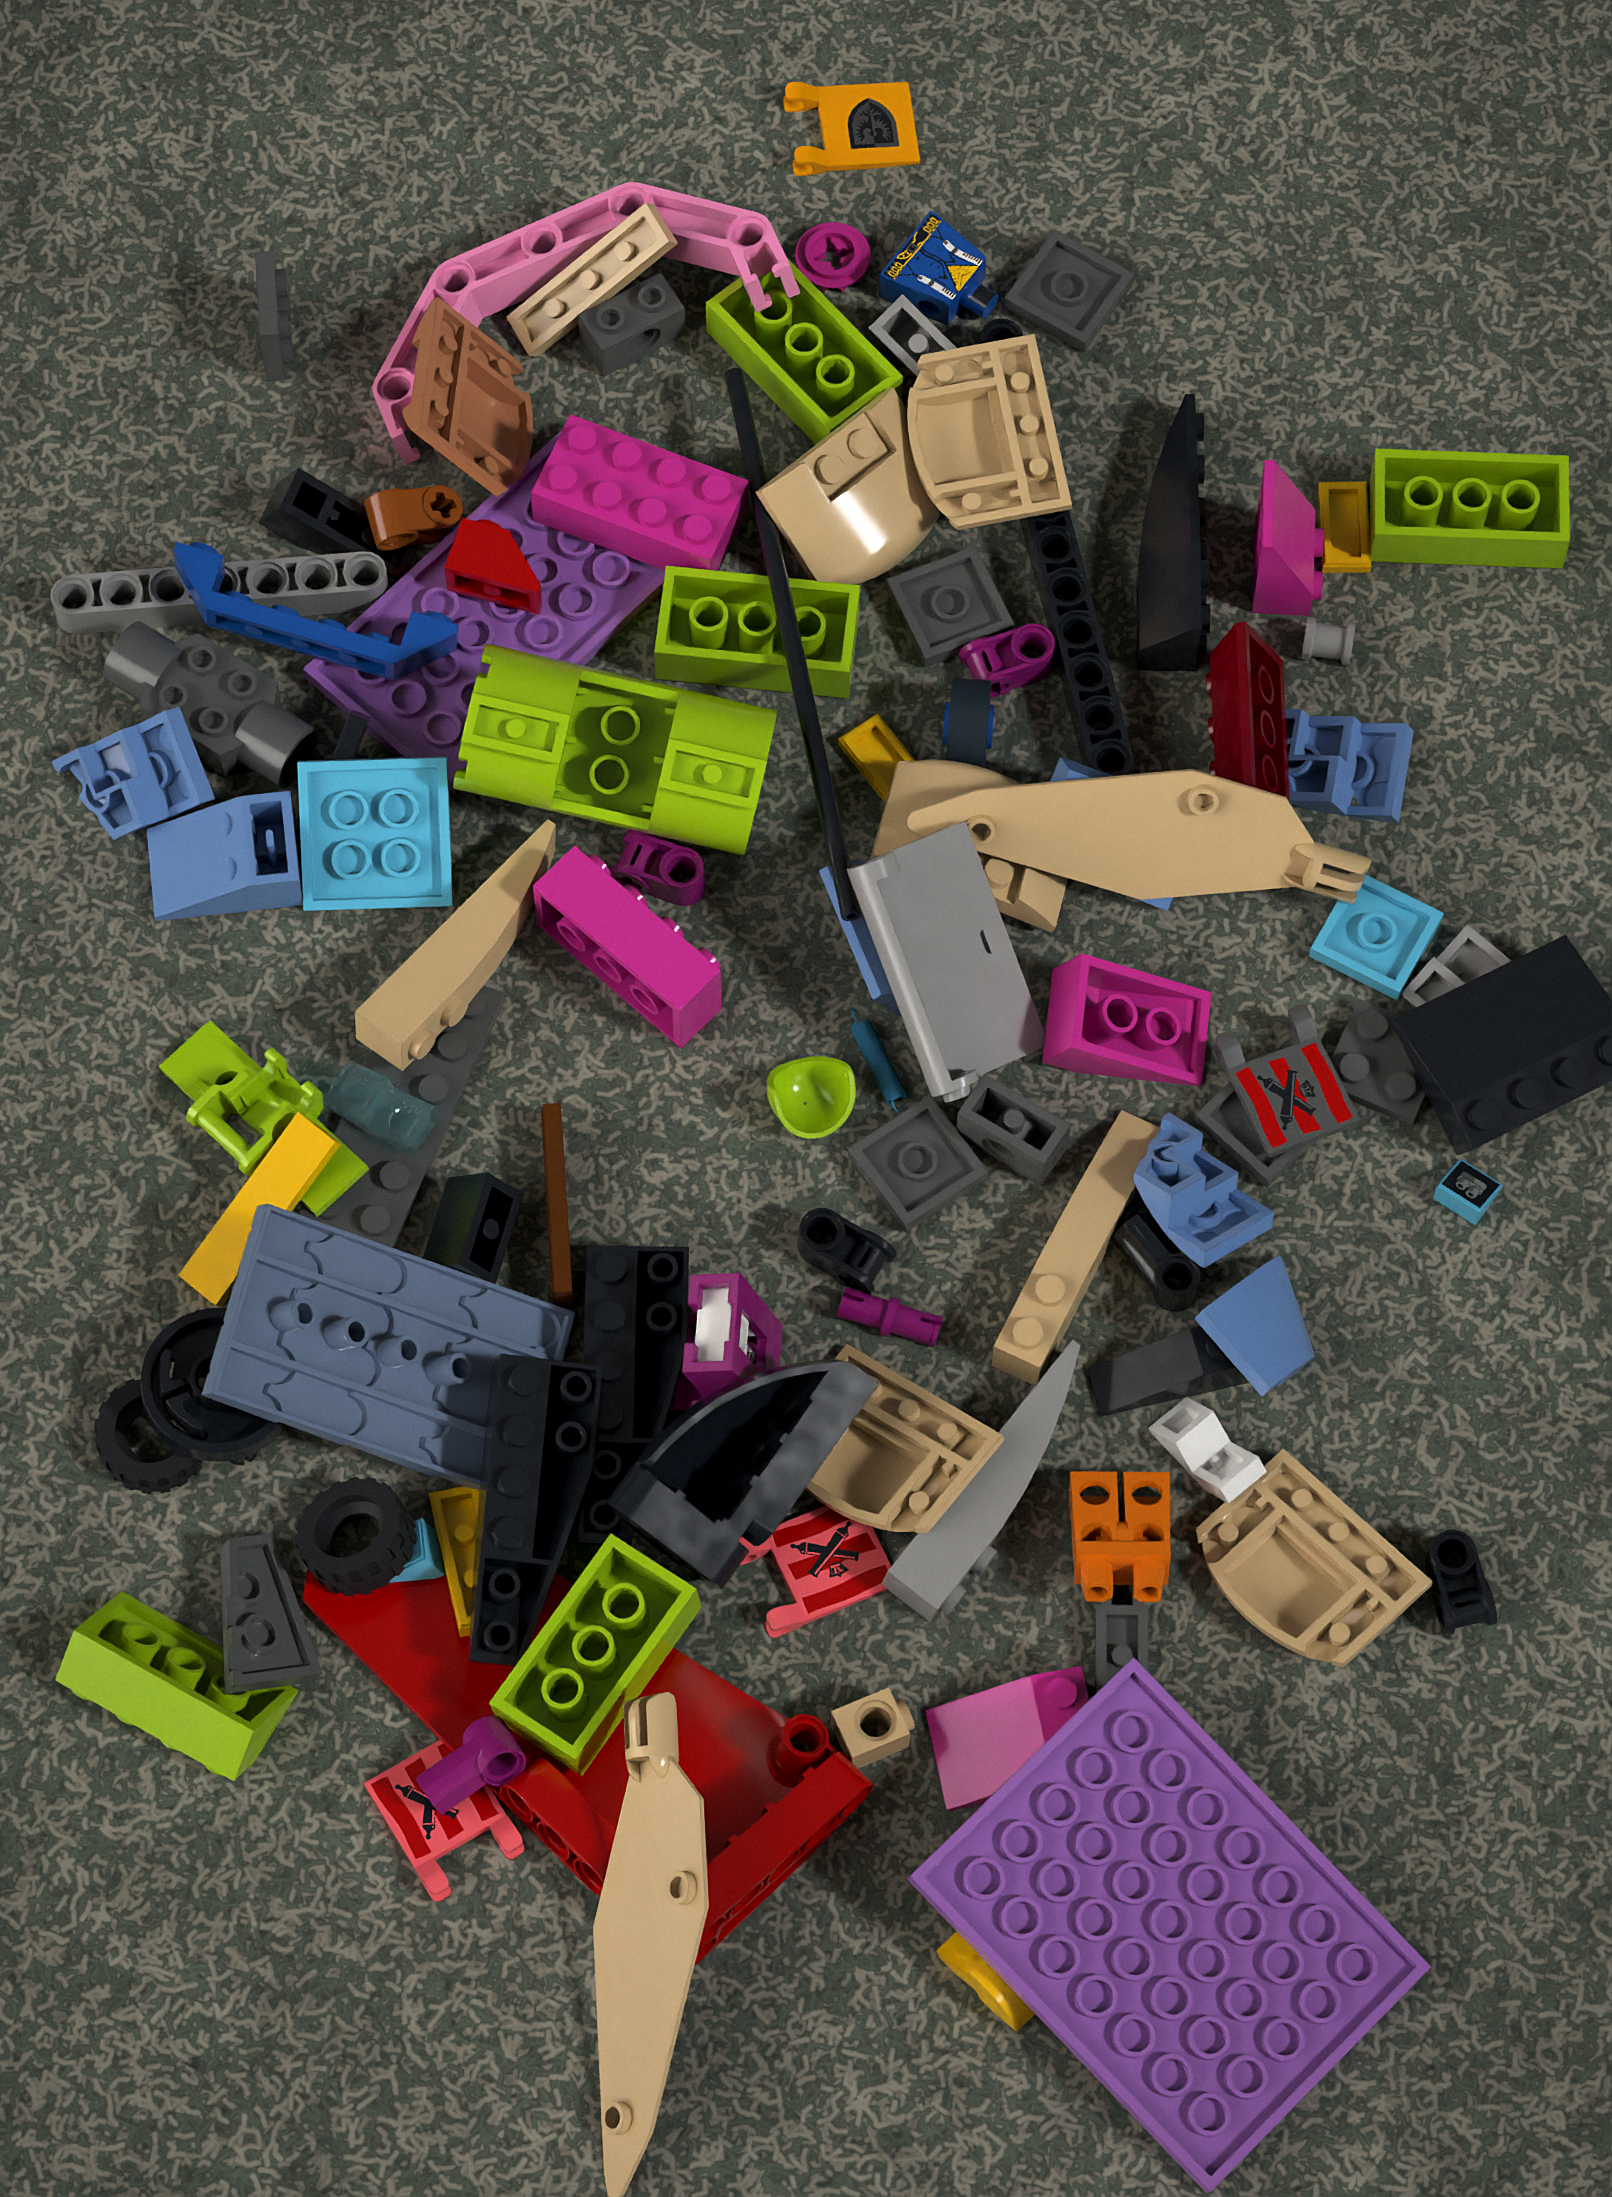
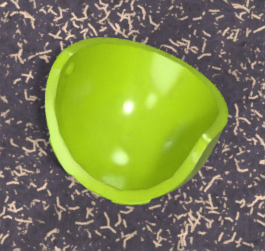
M825 1056L805 1057L775 1067L767 1078L769 1104L784 1127L794 1135L807 1139L827 1136L842 1126L853 1109L856 1097L853 1071L846 1062Z

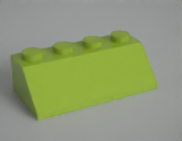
M123 1591L74 1629L55 1679L57 1682L70 1688L76 1696L84 1700L93 1701L116 1714L117 1718L122 1722L139 1727L160 1739L166 1747L183 1752L204 1764L210 1772L219 1776H225L232 1781H235L254 1763L299 1691L289 1685L225 1694L223 1647Z

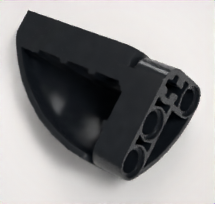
M839 1359L799 1362L770 1368L735 1381L701 1399L659 1433L633 1463L605 1504L636 1533L677 1565L683 1564L696 1574V1578L722 1590L749 1552L739 1542V1539L743 1537L753 1546H759L771 1537L879 1383L855 1364Z

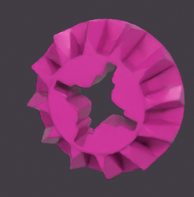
M838 222L822 223L809 229L800 238L795 252L796 267L812 283L818 285L823 293L828 288H839L844 292L847 286L853 283L860 284L863 275L870 269V246L863 234L852 226ZM827 244H830L831 249L835 251L837 256L845 255L840 258L839 269L835 270V267H832L829 261L821 262V260L826 258Z

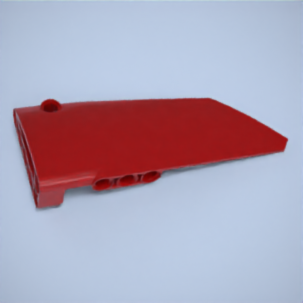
M307 1569L302 1602L452 1752L463 1745V1734L468 1726L481 1717L495 1716L489 1702L514 1667L468 1662L470 1635L459 1636L446 1575L434 1579L393 1582L383 1588L379 1587L372 1590L373 1593L366 1595L362 1593L354 1594L353 1597L344 1596L343 1593H337L336 1595L329 1592L325 1585L322 1587L309 1569ZM556 1572L530 1645L574 1585ZM673 1647L638 1698L666 1692L674 1695L677 1704L678 1764L704 1798L709 1908L695 1961L696 1965L742 1923L844 1823L867 1798L874 1787V1783L841 1751H837L828 1742L829 1734L827 1727L820 1719L808 1714L795 1715L789 1719ZM624 1718L582 1776L509 1729L526 1757V1766L523 1772L512 1777L503 1785L493 1786L487 1783L486 1786L592 1892L601 1896L630 1775L625 1758ZM791 1742H805L813 1751H798L792 1746Z

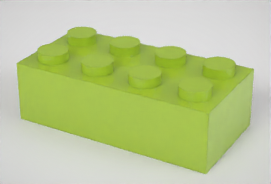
M788 259L800 294L788 298L780 277L775 278L771 271L767 275L758 277L764 295L769 294L772 305L756 312L741 278H738L706 302V332L816 445L887 388L893 387L902 401L903 376Z
M1375 448L1370 473L1371 562L1563 569L1570 543L1569 456Z
M666 566L654 650L655 679L793 693L768 576ZM788 578L813 694L849 699L859 619L860 585Z
M610 1533L489 1702L494 1715L503 1719L509 1729L582 1776L624 1718V1702L638 1698L702 1608L697 1589Z

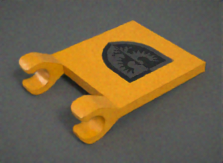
M790 82L786 85V96L783 99L786 112L808 111L818 108L824 150L813 146L797 147L794 152L795 160L792 163L795 176L816 175L827 171L862 170L920 164L908 82L813 86L803 82Z

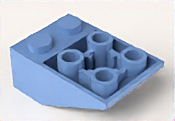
M290 791L239 796L147 829L155 921L303 905L295 815Z

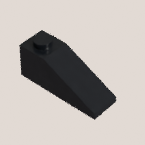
M297 468L276 484L258 523L297 547L321 555L362 551L372 552L380 556L384 561L387 577L397 581L407 573L419 545H412L388 551L378 550L365 507L300 468Z
M1201 1326L1183 1330L1087 1369L1100 1417L1249 1383Z

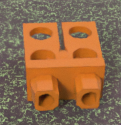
M1070 1471L1068 1503L1072 1531L1074 1584H1081L1084 1598L1087 1602H1106L1108 1599H1111L1113 1597V1585H1133L1134 1599H1137L1139 1602H1159L1163 1586L1168 1585L1171 1558L1170 1472H1123L1121 1518L1123 1521H1119L1117 1472ZM1097 1486L1105 1489L1108 1492V1496H1080V1493L1087 1487ZM1147 1486L1156 1489L1160 1496L1136 1497L1132 1496V1493L1140 1487Z

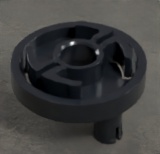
M217 1307L197 1310L169 1324L149 1347L143 1361L140 1379L144 1410L155 1432L164 1442L178 1452L199 1460L229 1461L234 1465L242 1466L245 1465V1457L248 1458L249 1462H252L257 1452L270 1444L282 1432L286 1424L281 1422L274 1423L201 1395L203 1390L199 1386V1379L205 1377L204 1373L206 1371L210 1372L209 1367L221 1326L224 1324L223 1320L227 1308ZM174 1362V1367H173V1372H172V1380H171V1379H170V1370H171L172 1363ZM159 1383H160V1389H161V1395H162V1397H160V1398H159ZM171 1420H174L181 1428L189 1432L190 1435L196 1439H204L205 1435H207L208 1437L204 1441L193 1439L187 1433L183 1432L178 1427H176L171 1422Z

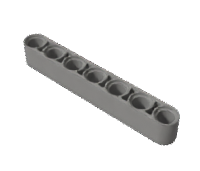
M362 551L225 562V574L219 589L242 593L250 597L253 603L269 608L273 605L287 606L297 611L300 616L366 611L389 590L384 561L380 556L372 552ZM175 567L69 575L56 581L51 589L50 597L57 624L69 633L82 634L125 630L137 621L151 628L206 624ZM365 578L373 579L376 581L368 586H360L356 584L358 581ZM317 582L327 584L326 587L319 590L308 588V586ZM268 586H275L279 588L277 591L270 594L259 592L261 589ZM170 594L181 595L178 600L172 602L162 600ZM121 598L133 599L132 602L123 606L114 604ZM72 602L84 603L83 606L77 609L65 608Z

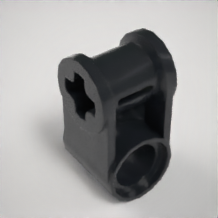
M816 1208L809 1211L802 1218L799 1225L797 1247L801 1257L809 1264L834 1277L841 1285L869 1295L873 1293L875 1288L872 1283L885 1263H891L897 1255L894 1247L881 1236L862 1229L835 1211L827 1208ZM814 1231H825L834 1240L826 1245H818L813 1243L808 1235Z
M1446 1530L1439 1533L1432 1541L1425 1559V1570L1428 1578L1432 1580L1433 1603L1443 1635H1453L1456 1628L1484 1622L1487 1626L1497 1624V1611L1493 1594L1488 1582L1485 1580L1472 1538L1459 1530ZM1442 1550L1455 1551L1462 1558L1463 1566L1458 1568L1444 1566L1438 1558V1552Z

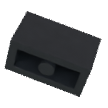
M488 1172L449 1177L423 1259L496 1284L524 1194Z

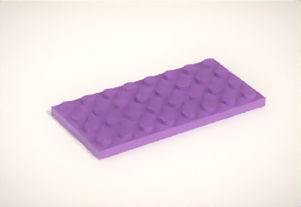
M561 431L528 461L520 479L507 487L509 490L498 497L492 494L466 518L473 521L480 519L490 520L500 525L503 529L510 531L541 584L542 609L540 615L447 590L444 567L457 534L458 525L347 627V631L364 636L368 632L382 634L390 638L395 645L400 646L411 612L424 614L426 611H434L446 615L452 620V623L459 625L456 651L395 681L319 658H314L303 668L304 678L347 715L352 710L371 716L366 731L395 757L448 756L449 792L453 790L456 770H466L467 762L459 760L458 756L476 677L479 672L488 673L490 664L481 662L486 643L585 665L663 591L665 570L533 521L531 492Z

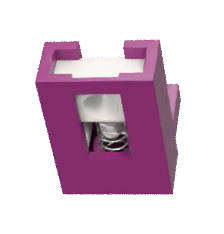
M740 1273L690 1275L688 1305L696 1314H688L687 1343L684 1345L683 1364L668 1413L671 1418H677L707 1395L735 1381L766 1369L780 1367L783 1325Z

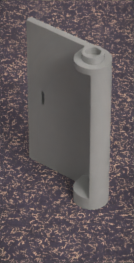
M966 821L956 823L846 869L932 1097L942 1095L945 1103L963 1098L972 1093L973 1090L970 1084L978 1081V1076L1044 1048L1045 1032Z

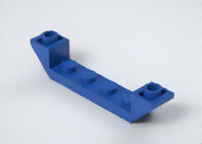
M176 542L174 547L175 569L207 626L394 681L456 651L459 625L452 623V620L444 614L434 611H426L424 614L412 611L401 645L398 646L390 638L379 633L368 632L364 636L347 631L343 624L331 619L323 618L317 622L300 617L297 611L287 606L273 605L269 608L253 603L250 597L236 591H226L224 594L218 593L225 574L224 555L218 554L216 549L200 542H191L190 545Z

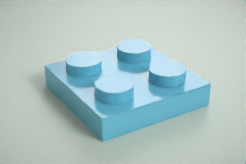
M1363 874L1365 879L1361 889L1356 891L1358 896L1354 905L1337 901L1310 948L1309 957L1398 1001L1440 926L1444 913Z

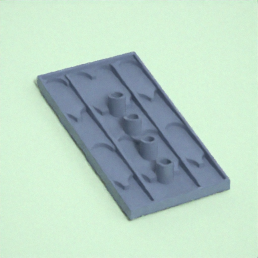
M270 1204L257 1206L251 1225L252 1230L249 1232L237 1272L238 1277L235 1279L224 1316V1324L221 1326L209 1367L210 1372L207 1374L201 1395L274 1423L281 1422L334 1443L352 1446L431 1477L438 1476L464 1487L480 1491L491 1368L500 1353L563 1361L576 1312Z

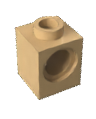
M889 1687L831 1711L830 1725L843 1754L857 1768L909 1747V1731L915 1729V1724L905 1701L902 1699L896 1702ZM879 1719L888 1725L889 1730L880 1737H871L862 1731L861 1725L867 1720Z

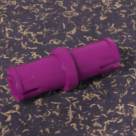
M847 1286L845 1287L837 1313V1318H843L880 1330L879 1335L889 1338L891 1333L933 1348L944 1316L900 1304L901 1299L891 1296L890 1300L851 1289V1287Z

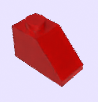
M462 518L444 567L447 590L540 615L542 609L541 584L510 531L503 529L500 525L490 520L480 519L473 521Z

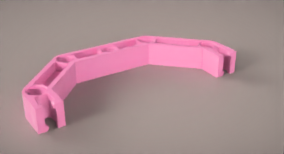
M628 182L440 264L430 277L377 374L372 387L379 410L404 466L420 458L417 447L411 448L404 434L410 428L407 426L402 413V409L411 403L418 349L411 343L430 302L437 296L478 328L483 318L530 298L644 203H650L656 206L678 242L676 246L662 257L740 276L756 312L772 305L769 294L764 295L758 277L767 275L771 271L775 278L780 277L788 298L800 294L790 263L770 221L766 216L758 212L643 183Z

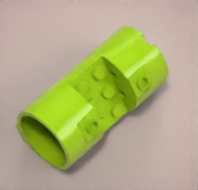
M485 644L481 662L490 664L488 673L479 672L476 677L458 756L459 760L467 762L466 770H456L453 789L744 856L766 769L777 710L498 645Z

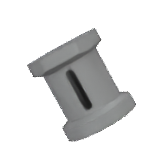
M1308 616L1301 660H1309L1311 656L1341 660L1342 666L1349 667L1356 623L1349 622L1346 627L1317 623L1315 617Z

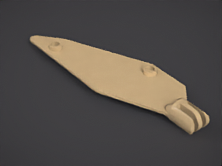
M1195 769L977 788L914 809L907 817L909 829L925 836L956 823L966 821L975 848L979 852L1140 900L1297 887L1354 905L1358 896L1356 891L1361 889L1365 879L1363 874L1368 872L1372 861L1369 857L1314 841L1287 797ZM979 823L988 825V828L982 831L975 830L972 827Z
M669 1692L628 1700L623 1704L625 1758L630 1775L593 1925L603 2162L608 2197L624 2196L653 2135L709 1908L704 1798L678 1764L677 1704L674 1695Z

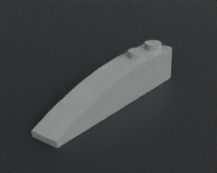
M1073 1339L998 1432L1004 1437V1441L933 1528L928 1533H918L887 1571L881 1585L929 1622L932 1621L940 1610L949 1615L967 1592L966 1589L960 1586L962 1581L970 1571L980 1576L998 1551L991 1547L1024 1494L1050 1442L1067 1397L1080 1350V1345Z

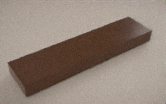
M561 1103L543 1104V1107H541L551 1286L553 1305L565 1309L574 1308L562 1114Z

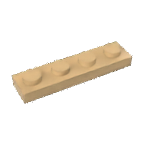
M644 203L506 316L528 355L536 357L544 353L579 324V314L612 298L676 246L678 242L656 206Z

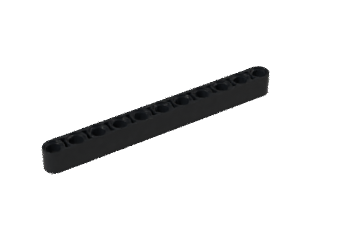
M1006 318L994 319L983 327L980 335V344L1023 336V332L1014 321ZM1069 510L1053 512V515L1050 517L1032 516L1021 518L1020 522L1047 627L1054 636L1055 658L1083 765L1101 772L1103 771L1099 767L1114 765L1121 771L1106 774L1112 776L1130 775L1133 768V752ZM1057 552L1064 557L1061 559H1051L1045 554ZM1068 594L1073 596L1075 600L1064 602L1057 599L1056 596ZM1079 636L1087 642L1073 644L1067 638ZM1091 679L1098 683V685L1085 687L1077 681ZM1092 722H1103L1106 723L1109 726V728L1105 730H1096L1091 728L1088 724Z

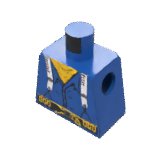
M931 210L879 276V297L894 303L903 294L924 316L945 325L950 324L962 307L983 319L987 318L993 311L999 295L981 284L985 279L986 257Z

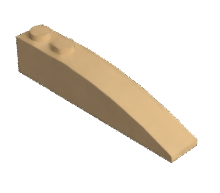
M547 819L355 1011L357 1040L403 1071L415 1058L419 1060L428 1054L435 1043L436 1037L448 1025L453 1027L463 1018L468 1004L492 976L514 943L535 903L533 885L549 870L555 852V823Z
M1121 1110L1058 1220L993 1346L991 1366L1034 1386L1043 1377L1112 1241L1113 1234L1117 1232L1138 1190L1133 1181L1134 1172L1140 1160L1146 1157L1147 1147L1151 1139L1156 1138L1160 1127Z

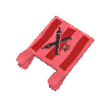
M827 1506L781 1523L771 1537L759 1546H753L743 1537L739 1539V1542L749 1550L740 1565L749 1563L771 1552L794 1601V1604L774 1608L766 1614L764 1626L771 1638H777L807 1623L887 1590L881 1583L891 1564L873 1527L849 1519Z
M441 1740L436 1741L364 1783L428 1894L435 1902H440L451 1894L448 1879L436 1860L490 1829L507 1859H514L525 1851L520 1833L506 1815L492 1790L486 1785L443 1815H440L416 1778L452 1753Z

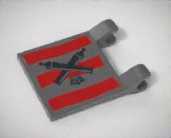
M1304 1004L1290 1008L1288 1010L1289 1017L1285 1020V1028L1289 1036L1296 1043L1292 1046L1245 1062L1239 1040L1234 1032L1227 1031L1215 1037L1216 1044L1213 1046V1055L1217 1063L1226 1072L1268 1158L1360 1125L1361 1122L1318 1036L1312 1015Z

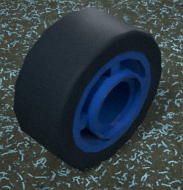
M952 679L950 702H945L942 746H947L946 760L985 768L986 749H991L995 706L990 705V680Z

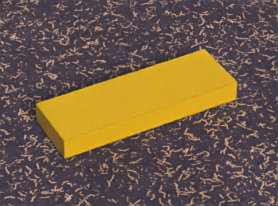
M462 1486L429 1493L433 1520L460 1637L470 1635L473 1568L479 1490Z

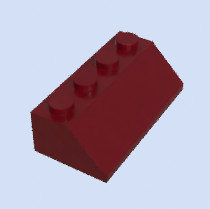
M1245 621L1239 622L1230 629L1210 653L1211 672L1206 675V687L1212 700L1213 716L1208 718V732L1214 744V760L1210 762L1209 771L1211 775L1287 797L1290 802L1283 660Z

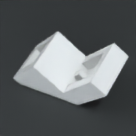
M1185 1397L1148 1428L1205 1491L1228 1504L1267 1472L1257 1455L1229 1440L1214 1411L1188 1397Z

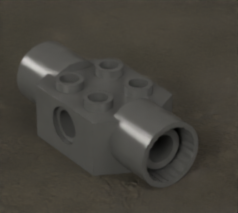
M137 621L124 630L108 654L103 670L104 679L141 701L140 708L143 721L163 711L180 707L202 765L223 778L250 768L279 787L286 788L298 776L297 762L310 760L315 752L319 740L318 729L282 708L278 681L199 633L175 643L146 624Z

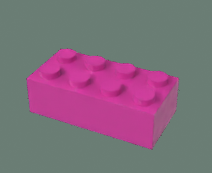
M570 414L531 492L533 521L663 570L666 569V566L719 571L749 509V481Z
M574 845L533 885L536 925L679 1048H682L722 1009L721 966L714 955L703 947L696 949L687 942L680 927L669 917L662 916L659 918L647 907L648 904L645 898L633 886L627 884L623 887L611 877L610 869L598 856L594 854L587 856Z

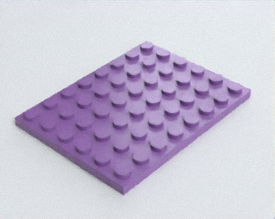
M1134 1657L907 1878L921 1895L1205 2193L1211 2192L1431 1968L1423 1957Z

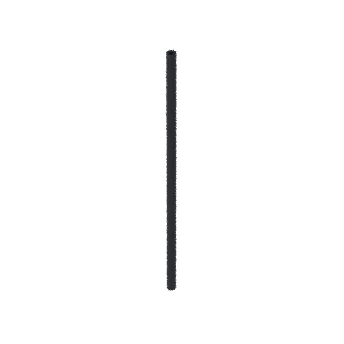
M732 368L725 372V380L746 477L749 481L750 496L842 920L853 921L861 916V911L846 870L851 867L778 528L755 493L768 482L745 376L741 368Z

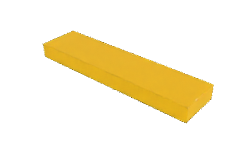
M297 1112L178 1276L215 1306L222 1307L231 1295L235 1279L238 1277L237 1272L249 1232L252 1230L251 1225L257 1206L270 1204L292 1212L340 1147L341 1143L306 1115Z

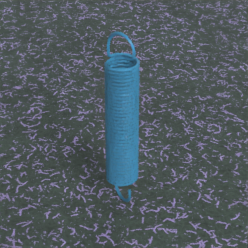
M851 1008L850 1011L855 1023L852 1024L850 1030L854 1039L857 1041L887 1104L892 1105L896 1113L900 1115L901 1113L895 1108L893 1100L901 1096L905 1100L907 1094L871 1021L864 1020L857 1023L854 1012L856 1014L858 1012Z

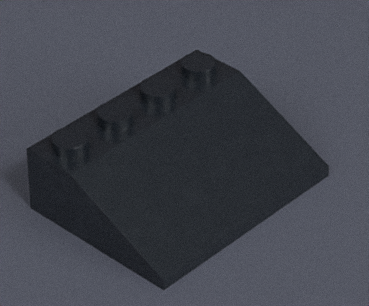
M1566 935L1390 1020L1456 1155L1474 1150L1612 1081V1000Z

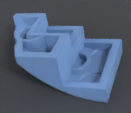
M180 707L163 711L137 725L121 729L93 744L77 748L52 761L58 773L70 769L81 782L83 787L79 799L88 810L93 811L97 815L100 824L113 840L175 817L215 799Z
M1285 709L1290 804L1313 811L1379 822L1399 823L1414 730L1407 723H1361L1354 716H1309L1302 709ZM1353 794L1359 806H1350Z
M1169 1112L1163 1116L1161 1128L1156 1138L1151 1139L1147 1147L1146 1157L1140 1160L1134 1172L1133 1181L1150 1213L1165 1234L1191 1260L1205 1268L1270 1230L1273 1226L1274 1211L1238 1190L1239 1172L1203 1151V1133Z
M1280 1255L1241 1280L1194 1318L1261 1396H1264L1276 1385L1278 1387L1281 1386L1315 1358L1284 1261Z

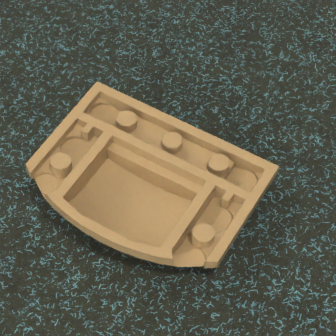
M1035 334L921 355L917 363V369H921L913 388L910 387L908 396L907 421L910 448L916 470L928 496L936 507L949 519L950 524L956 530H962L1072 509Z
M893 387L887 388L755 492L808 577L814 581L856 585L881 575L893 568L916 549L928 535L941 514V511L928 496L919 478L910 448L907 409Z
M938 759L909 762V760L899 761L894 770L870 859L925 837V835L911 831L907 825V817L912 810L977 788L1021 785V783L992 770L963 762ZM979 823L972 828L982 831L988 828V825ZM977 851L999 912L1052 933L1056 928L1068 878Z
M846 1344L835 1359L855 1364L879 1384L805 1490L830 1509L861 1524L894 1532L928 1533L1003 1443L1004 1437L987 1425Z
M1282 1449L1264 1466L1267 1471L1229 1504L1224 1502L1195 1529L1198 1544L1202 1543L1207 1568L1212 1578L1229 1602L1247 1621L1266 1636L1293 1652L1310 1659L1331 1662L1332 1665L1345 1667L1432 1586V1580L1285 1449Z

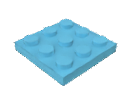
M448 756L305 760L297 762L304 911L453 906Z

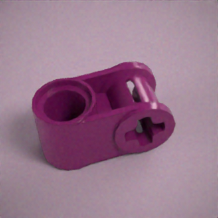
M1035 623L1025 624L1020 628L992 637H983L971 641L959 651L958 656L961 663L968 666L973 679L991 681V699L1007 694L1013 689L1047 678L1053 672L1055 665L1054 636L1043 625ZM1033 649L1044 653L1038 658H1028L1023 655L1024 652Z
M634 830L626 832L623 839L626 846L618 864L610 867L611 877L623 887L627 884L631 885L642 895L647 894L679 906L693 905L703 897L706 889L702 858L696 851L661 840L652 834ZM679 873L693 875V878L687 882L681 883L672 880Z

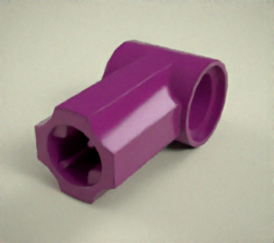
M490 1715L474 1721L463 1734L462 1746L417 1776L416 1780L440 1815L446 1813L487 1783L493 1786H501L512 1777L523 1772L526 1766V1757L505 1721L499 1716Z

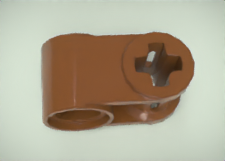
M442 485L405 490L400 488L383 490L369 496L363 502L378 550L382 551L412 545L432 544L438 541L444 535L446 528L453 526L463 513V506L459 496L452 489Z

